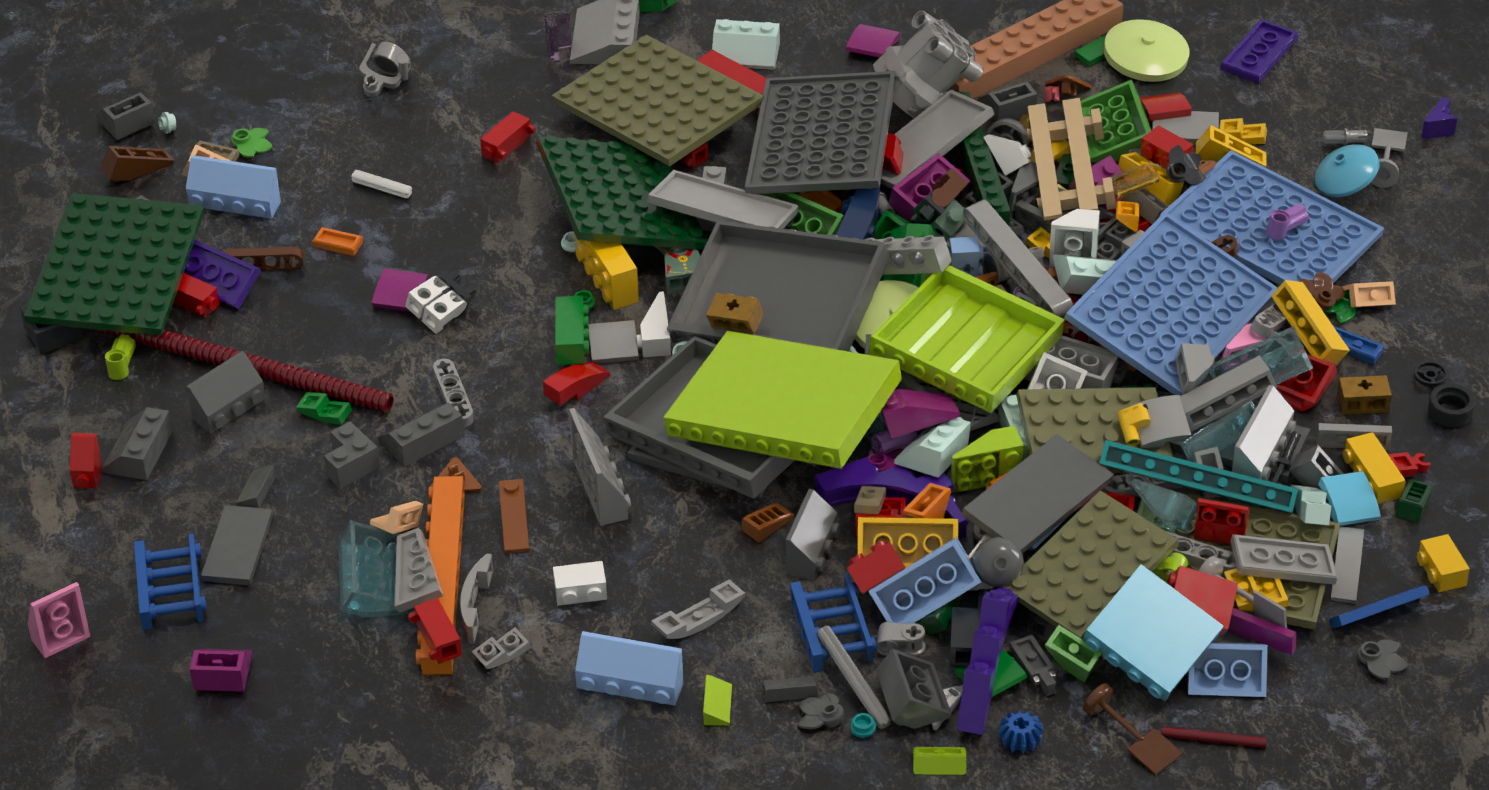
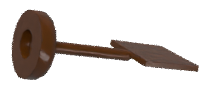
M1107 683L1097 687L1086 699L1083 705L1085 713L1093 716L1104 709L1138 739L1137 742L1127 748V751L1154 775H1157L1182 756L1183 753L1155 728L1143 736L1108 704L1113 697V689Z

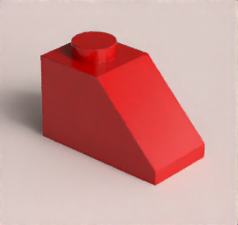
M888 133L883 169L899 175L902 170L904 154L900 146L901 141L895 134Z
M72 433L70 475L73 487L97 489L103 467L96 434Z

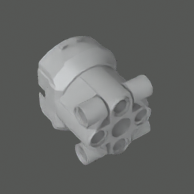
M922 10L913 16L911 22L912 27L918 31L904 46H889L886 52L873 64L875 72L895 71L896 84L893 102L912 118L917 117L929 106L933 105L961 77L970 82H975L981 77L983 72L982 66L975 62L976 53L969 46V41L957 34L943 19L937 20Z

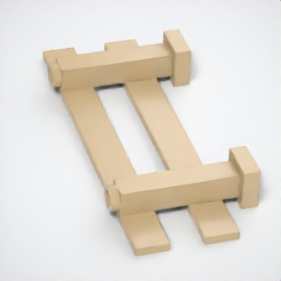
M1080 98L1062 100L1065 120L1048 123L1045 103L1028 106L1031 128L1027 129L1029 142L1033 141L1041 193V198H1037L1038 208L1043 210L1044 220L1062 217V210L1080 208L1098 211V205L1106 204L1107 210L1116 209L1112 178H1102L1103 185L1094 186L1086 135L1095 134V140L1104 139L1100 108L1091 109L1092 116L1083 117ZM1068 138L1076 189L1059 192L1051 141Z

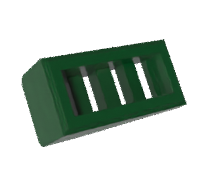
M1409 479L1399 499L1396 516L1409 521L1419 522L1433 490V485Z
M964 593L923 617L918 624L923 626L929 636L948 629L952 621V607H959Z

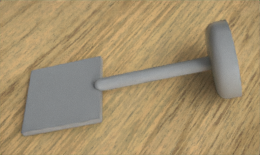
M1374 129L1371 147L1385 149L1383 159H1379V170L1371 181L1373 185L1380 188H1388L1398 181L1399 168L1396 163L1389 160L1390 150L1405 152L1408 132Z
M1212 556L1203 563L1199 571L1223 578L1221 577L1223 562L1218 557ZM1237 587L1236 593L1254 604L1255 616L1287 628L1286 608L1256 590L1252 596Z

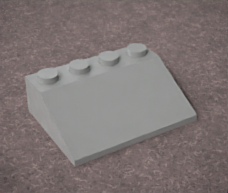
M598 0L578 8L570 64H601L625 47L636 42L640 15L639 0Z
M574 408L569 409L573 462L600 526L629 519L628 509L631 508V501L629 495H624L623 493L624 485L622 479L616 477L617 469L615 463L610 462L608 447L603 446L600 437Z

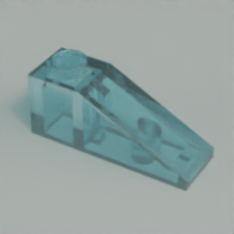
M1132 477L1130 478L1129 483L1152 513L1163 522V527L1174 532L1176 529L1187 531L1197 511L1198 504L1187 495Z

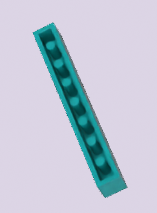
M1105 440L1099 463L1103 467L1285 513L1293 512L1298 492L1297 488Z

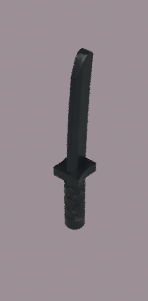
M1292 432L1283 452L1284 454H1282V457L1277 458L1278 469L1272 482L1278 484L1283 470L1289 471L1291 456H1293L1294 449H1296L1301 437L1299 432Z

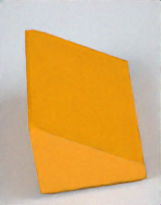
M1117 201L1116 219L1134 232L1138 230L1139 204Z

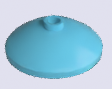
M1347 145L1338 148L1327 155L1318 166L1315 173L1316 186L1321 193L1330 197H1344L1354 194L1365 188L1374 179L1379 170V158L1372 148L1365 145Z

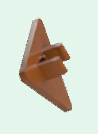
M1063 75L1045 81L1046 86L1061 87V93H1067V96H1076L1077 88L1092 89V85L1071 75Z
M457 457L452 458L438 476H463L465 492H479L482 490L479 482Z

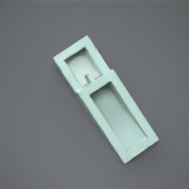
M1291 485V487L1298 489L1294 506L1300 519L1304 523L1329 525L1331 505L1326 503L1327 493L1315 487Z

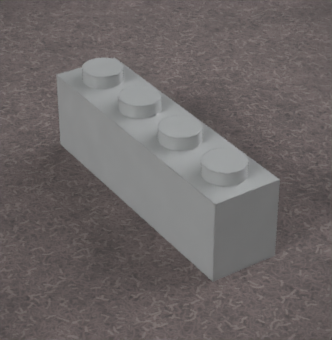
M1260 355L1180 396L1191 432L1264 395L1269 385L1277 388L1270 369Z

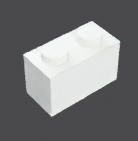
M602 561L553 567L557 606L607 600L606 580Z

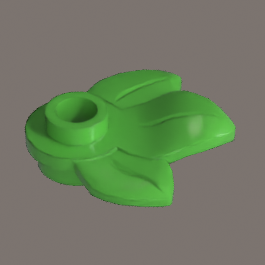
M253 128L250 131L238 129L231 138L232 145L237 147L239 154L247 158L254 157L255 153H266L273 148L272 144L265 139L269 131L263 128Z

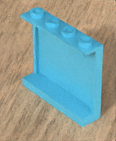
M1141 564L1087 628L1083 640L1093 651H1102L1107 661L1111 665L1120 667L1127 672L1128 677L1132 681L1140 682L1148 688L1152 696L1166 701L1173 689L1211 642L1217 639L1223 625Z

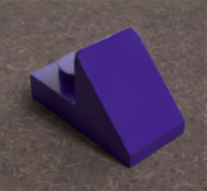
M1442 97L1426 117L1421 138L1429 139L1455 134L1457 117L1451 115L1452 110L1449 109L1450 99Z

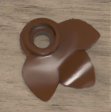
M1324 272L1316 273L1313 280L1302 278L1299 280V282L1304 283L1317 304L1324 311L1332 308L1336 301L1341 300L1344 296L1343 288L1333 285L1331 277Z

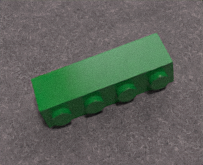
M583 296L555 298L557 365L585 364V354H589L588 304H584Z

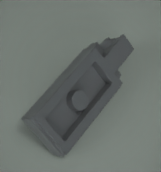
M1030 635L1009 642V650L1025 671L1029 680L1035 686L1040 684L1041 690L1046 696L1055 694V667L1034 636Z

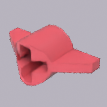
M1058 86L1044 87L1045 103L1051 102V100L1060 102Z

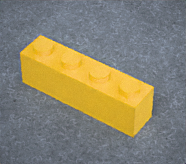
M1285 280L1271 295L1313 357L1337 365L1350 351L1303 282Z

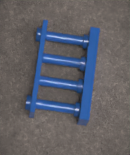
M189 534L190 547L155 552L146 550L144 540L134 542L139 614L143 630L153 629L152 618H157V615L196 610L198 622H203L202 611H207L205 596H201L197 560V558L202 557L200 543H195L194 534ZM191 556V564L154 570H152V567L148 568V565L155 561ZM192 574L193 582L161 587L149 585V583L154 582V579ZM194 592L195 600L162 605L151 603V600H155V597Z
M849 573L844 574V587L808 593L803 591L800 581L790 583V600L813 673L823 671V661L827 660V657H831L825 646H820L819 642L821 640L818 637L819 627H814L817 620L852 614L854 623L830 628L836 636L858 633L860 641L842 644L848 654L864 651L867 662H873V652L877 650L874 636L870 637L857 599L858 587L856 582L852 583ZM846 597L849 604L816 611L808 608L811 602Z

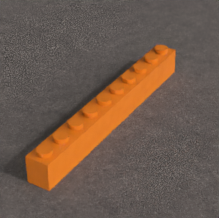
M463 476L434 477L433 487H429V501H432V504L427 506V515L431 521L426 522V536H429V539L425 540L444 595L438 598L456 630L465 489ZM418 630L417 641L421 649H416V664H421L422 675L453 674L454 659L440 664L436 660H431L428 655L431 650L422 633Z

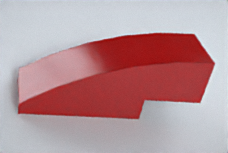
M594 362L569 366L543 381L544 395L560 406L572 397L579 400L610 377V372Z

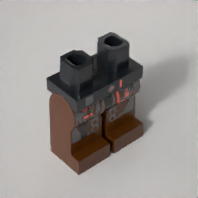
M950 168L931 187L934 191L928 194L911 210V213L914 215L908 222L911 224H931L945 211L944 208L968 183L953 168Z

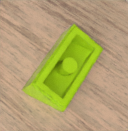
M706 675L704 725L730 726L732 684L711 675Z
M915 747L913 748L914 774L964 775L966 774V748Z

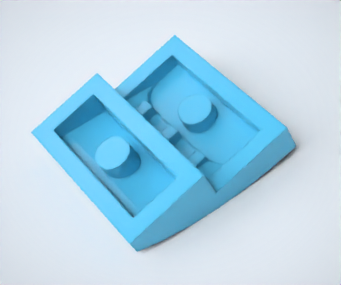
M1363 471L1320 478L1318 485L1322 491L1327 493L1326 498L1329 501L1328 504L1331 505L1330 516L1334 522L1340 523V526L1380 520L1381 515L1375 494Z

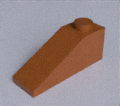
M523 479L499 481L505 554L529 552Z

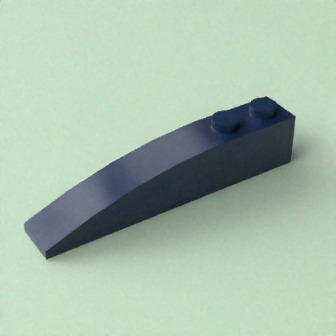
M880 187L856 189L838 229L837 236L861 240L874 238L876 231L874 225L878 213Z

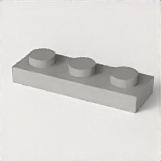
M1319 423L1316 442L1320 447L1345 448L1346 439L1373 432L1383 448L1390 450L1392 426Z

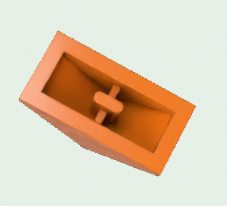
M929 483L903 510V514L913 518L943 519L951 489Z

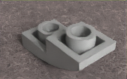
M515 627L497 641L493 637L489 638L474 649L472 653L486 669H490L515 659L532 647Z

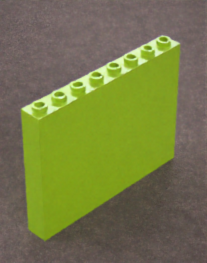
M727 331L663 417L667 436L842 469L902 380L899 360Z

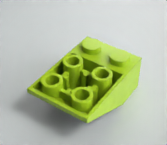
M1015 426L991 430L952 456L951 480L954 484V491L952 493L987 487L990 485V481L1011 471L1023 461V443Z

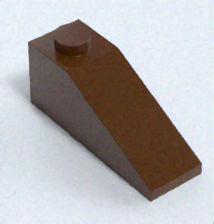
M108 146L100 169L111 181H130L172 165L174 159L165 149Z

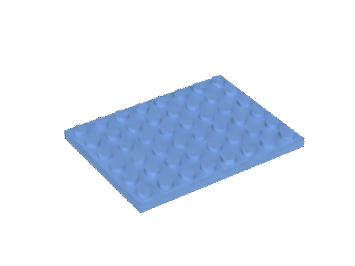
M1232 150L1218 161L1214 168L1204 174L1206 179L1202 183L1192 185L1159 215L1160 217L1164 212H1167L1210 242L1225 235L1234 236L1239 246V252L1233 258L1252 271L1279 285L1285 280L1297 282L1301 278L1313 280L1318 272H1324L1329 275L1334 283L1384 232V227ZM1299 204L1306 207L1309 214L1308 221L1287 231L1284 239L1275 240L1266 235L1268 221L1273 210H1286Z
M1164 212L1072 306L1064 319L1172 394L1182 396L1175 356L1181 343L1208 344L1215 361L1246 324H1249L1272 299L1271 295L1277 290V287L1167 212Z

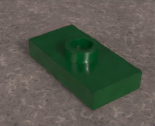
M1063 154L1056 172L1057 185L1060 184L1066 190H1070L1068 186L1075 177L1071 155Z

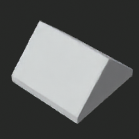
M1043 352L1027 389H1080L1088 371Z

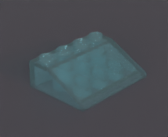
M352 520L349 521L339 538L341 612L364 618L409 615L411 612H414V608L399 613L395 608L396 547L399 533L392 534L374 526Z

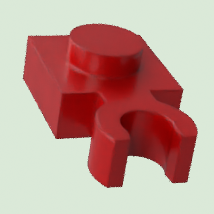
M1408 452L1388 454L1403 477L1416 476L1417 471L1421 473L1428 472L1431 466L1430 462H1423L1425 458L1423 453H1417L1414 457H1410Z

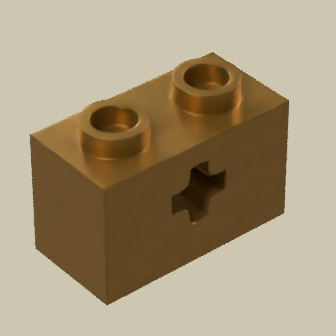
M716 293L706 313L712 328L752 334L756 333L764 315L762 306L757 298L736 296L730 293Z
M1387 375L1339 378L1337 397L1342 415L1385 413L1390 411L1392 394Z

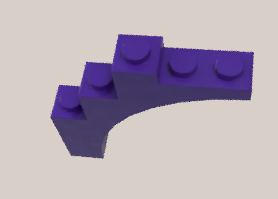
M866 457L846 464L842 469L835 468L815 475V492L831 507L843 503L856 502L862 486L886 487V497L906 498V507L929 483L950 488L951 494L943 519H958V539L966 537L969 521L957 507V503L952 496L954 484L951 478H947L944 473L939 478L929 474L916 478L914 472H910L907 467L900 465L879 472L877 466L872 465Z
M998 588L997 590H991L986 592L982 598L979 627L974 633L970 664L965 670L957 730L983 735L987 728L1000 655L1012 614L1018 603V595L1013 594L1010 589Z

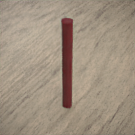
M1162 726L1161 732L1164 737L1260 748H1266L1267 738L1165 726Z

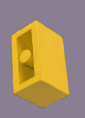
M1448 534L1420 541L1417 561L1420 566L1424 567L1430 583L1435 585L1438 592L1467 586L1470 568Z

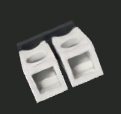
M441 270L437 273V276L430 278L408 293L405 307L419 319L422 318V322L437 334L447 322L468 309L469 302L475 297L476 289L470 284L463 288L458 285L461 278L454 270L448 273Z

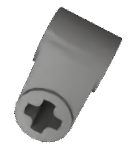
M882 623L878 629L877 651L887 656L893 648L919 657L926 650L925 643L923 642L925 630L923 626L916 623Z

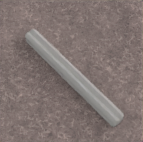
M829 626L820 628L818 630L819 639L876 722L878 728L884 729L891 724V718Z

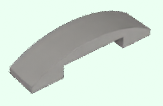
M1340 526L1335 558V570L1338 579L1335 585L1332 584L1330 601L1356 604L1364 529Z
M492 554L484 555L473 566L462 588L460 599L462 625L469 644H474L479 627L477 608H474L478 589H489L493 574Z
M729 579L710 589V597L678 614L669 611L652 620L651 625L667 639H677L695 634L727 615L745 597V592Z

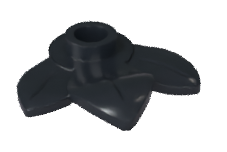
M1180 145L1170 150L1166 175L1171 181L1176 183L1184 181L1189 185H1197L1206 179V176L1197 170L1201 159L1200 154H1184Z

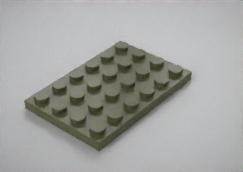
M1155 387L1021 389L1016 394L1029 455L1058 434L1097 463H1100L1105 440L1126 445L1117 413L1133 404L1158 398ZM1166 441L1164 447L1140 448V444L1134 446L1135 448L1173 457L1169 441ZM1104 467L1113 474H1127V472Z
M1099 491L1023 565L1022 573L1010 585L1002 586V588L1012 590L1013 594L1018 595L1019 603L1055 627L1060 625L1083 640L1087 628L1136 569L1142 564L1152 572L1178 546V539L1104 492Z

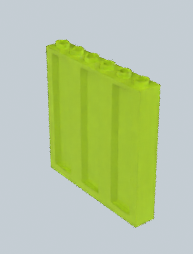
M948 265L942 273H933L870 336L868 354L899 360L901 370L992 413L1034 368L1043 352L1047 353L1061 339L1065 319Z

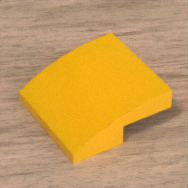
M1237 568L1224 572L1227 580L1237 582L1239 588L1252 596L1256 590L1283 607L1289 606V600L1280 579L1238 575ZM1236 593L1235 602L1238 609L1254 611V604Z

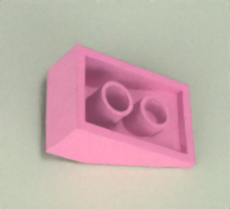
M77 582L30 604L28 627L31 640L44 658L90 637L80 587Z

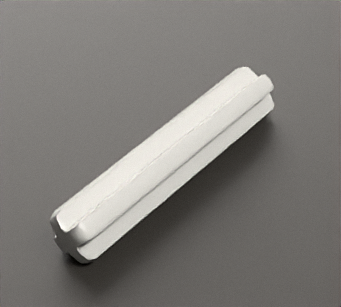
M355 170L351 176L354 183L407 199L412 194V187L367 172Z

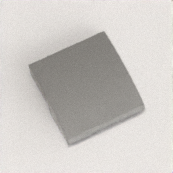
M634 320L589 324L592 362L597 364L639 360Z
M1179 395L1158 397L1139 402L1143 405L1147 404V411L1151 421L1148 426L1137 430L1140 448L1164 447L1166 441L1190 439L1191 431Z

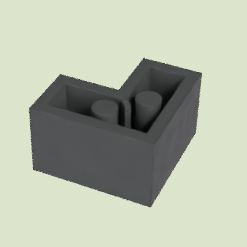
M351 421L330 432L333 451L324 455L326 475L339 489L380 468L377 446Z

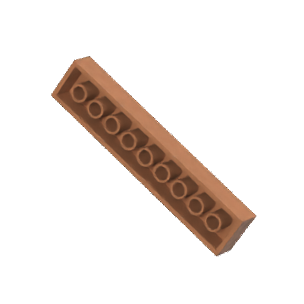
M1063 0L970 46L976 53L975 62L983 68L981 77L975 82H970L961 77L949 90L970 92L971 98L974 99L1108 32L1115 25L1122 23L1123 4L1118 0Z

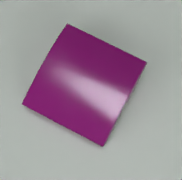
M859 24L846 45V51L881 57L889 46H893L899 41L900 32Z
M384 269L373 295L372 306L411 312L405 307L408 293L427 281L429 275Z

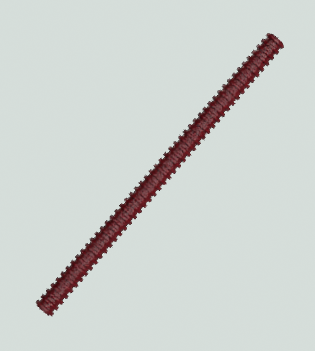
M92 329L93 331L118 338L120 334L129 335L138 344L149 345V347H155L156 349H162L177 355L181 354V356H187L195 360L200 359L202 362L206 361L209 364L213 363V365H221L241 352L240 350L236 351V349H230L229 347H223L222 345L207 341L204 342V340H198L189 336L185 337V335H179L178 333L166 330L163 331L162 336ZM244 352L259 376L266 380L277 381L280 384L284 383V385H290L298 389L303 388V390L312 393H324L330 398H336L344 402L349 401L351 404L355 403L356 405L369 407V409H375L376 411L382 410L383 413H388L393 406L394 397L390 392L386 393V391H379V389H373L365 385L360 386L358 383L353 384L350 381L347 382L346 380H340L339 378H333L318 372L314 373L311 370L307 371L304 368L301 369L297 366L294 367L279 361L275 362L272 359L268 360V358H262L254 354L249 355V353Z

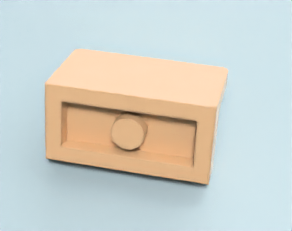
M1393 281L1355 283L1341 286L1344 291L1350 292L1351 308L1396 304Z
M412 501L391 507L389 514L371 519L370 525L392 534L418 527L423 503Z

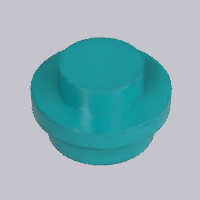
M860 713L851 721L850 730L855 736L866 738L875 733L876 722L871 715Z

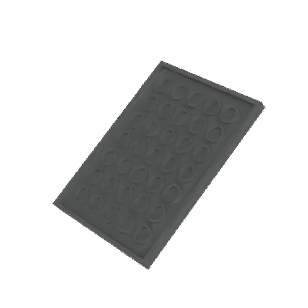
M895 71L766 78L763 92L764 99L761 102L745 183V192L764 194L879 188L896 84Z

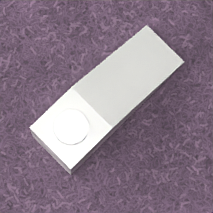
M664 292L658 293L640 324L641 334L636 335L638 349L642 348L643 358L671 355Z

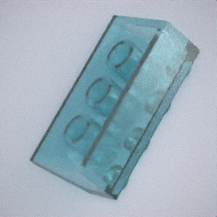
M1293 326L1214 362V366L1209 370V373L1213 380L1260 355L1270 369L1277 385L1312 369L1313 366Z

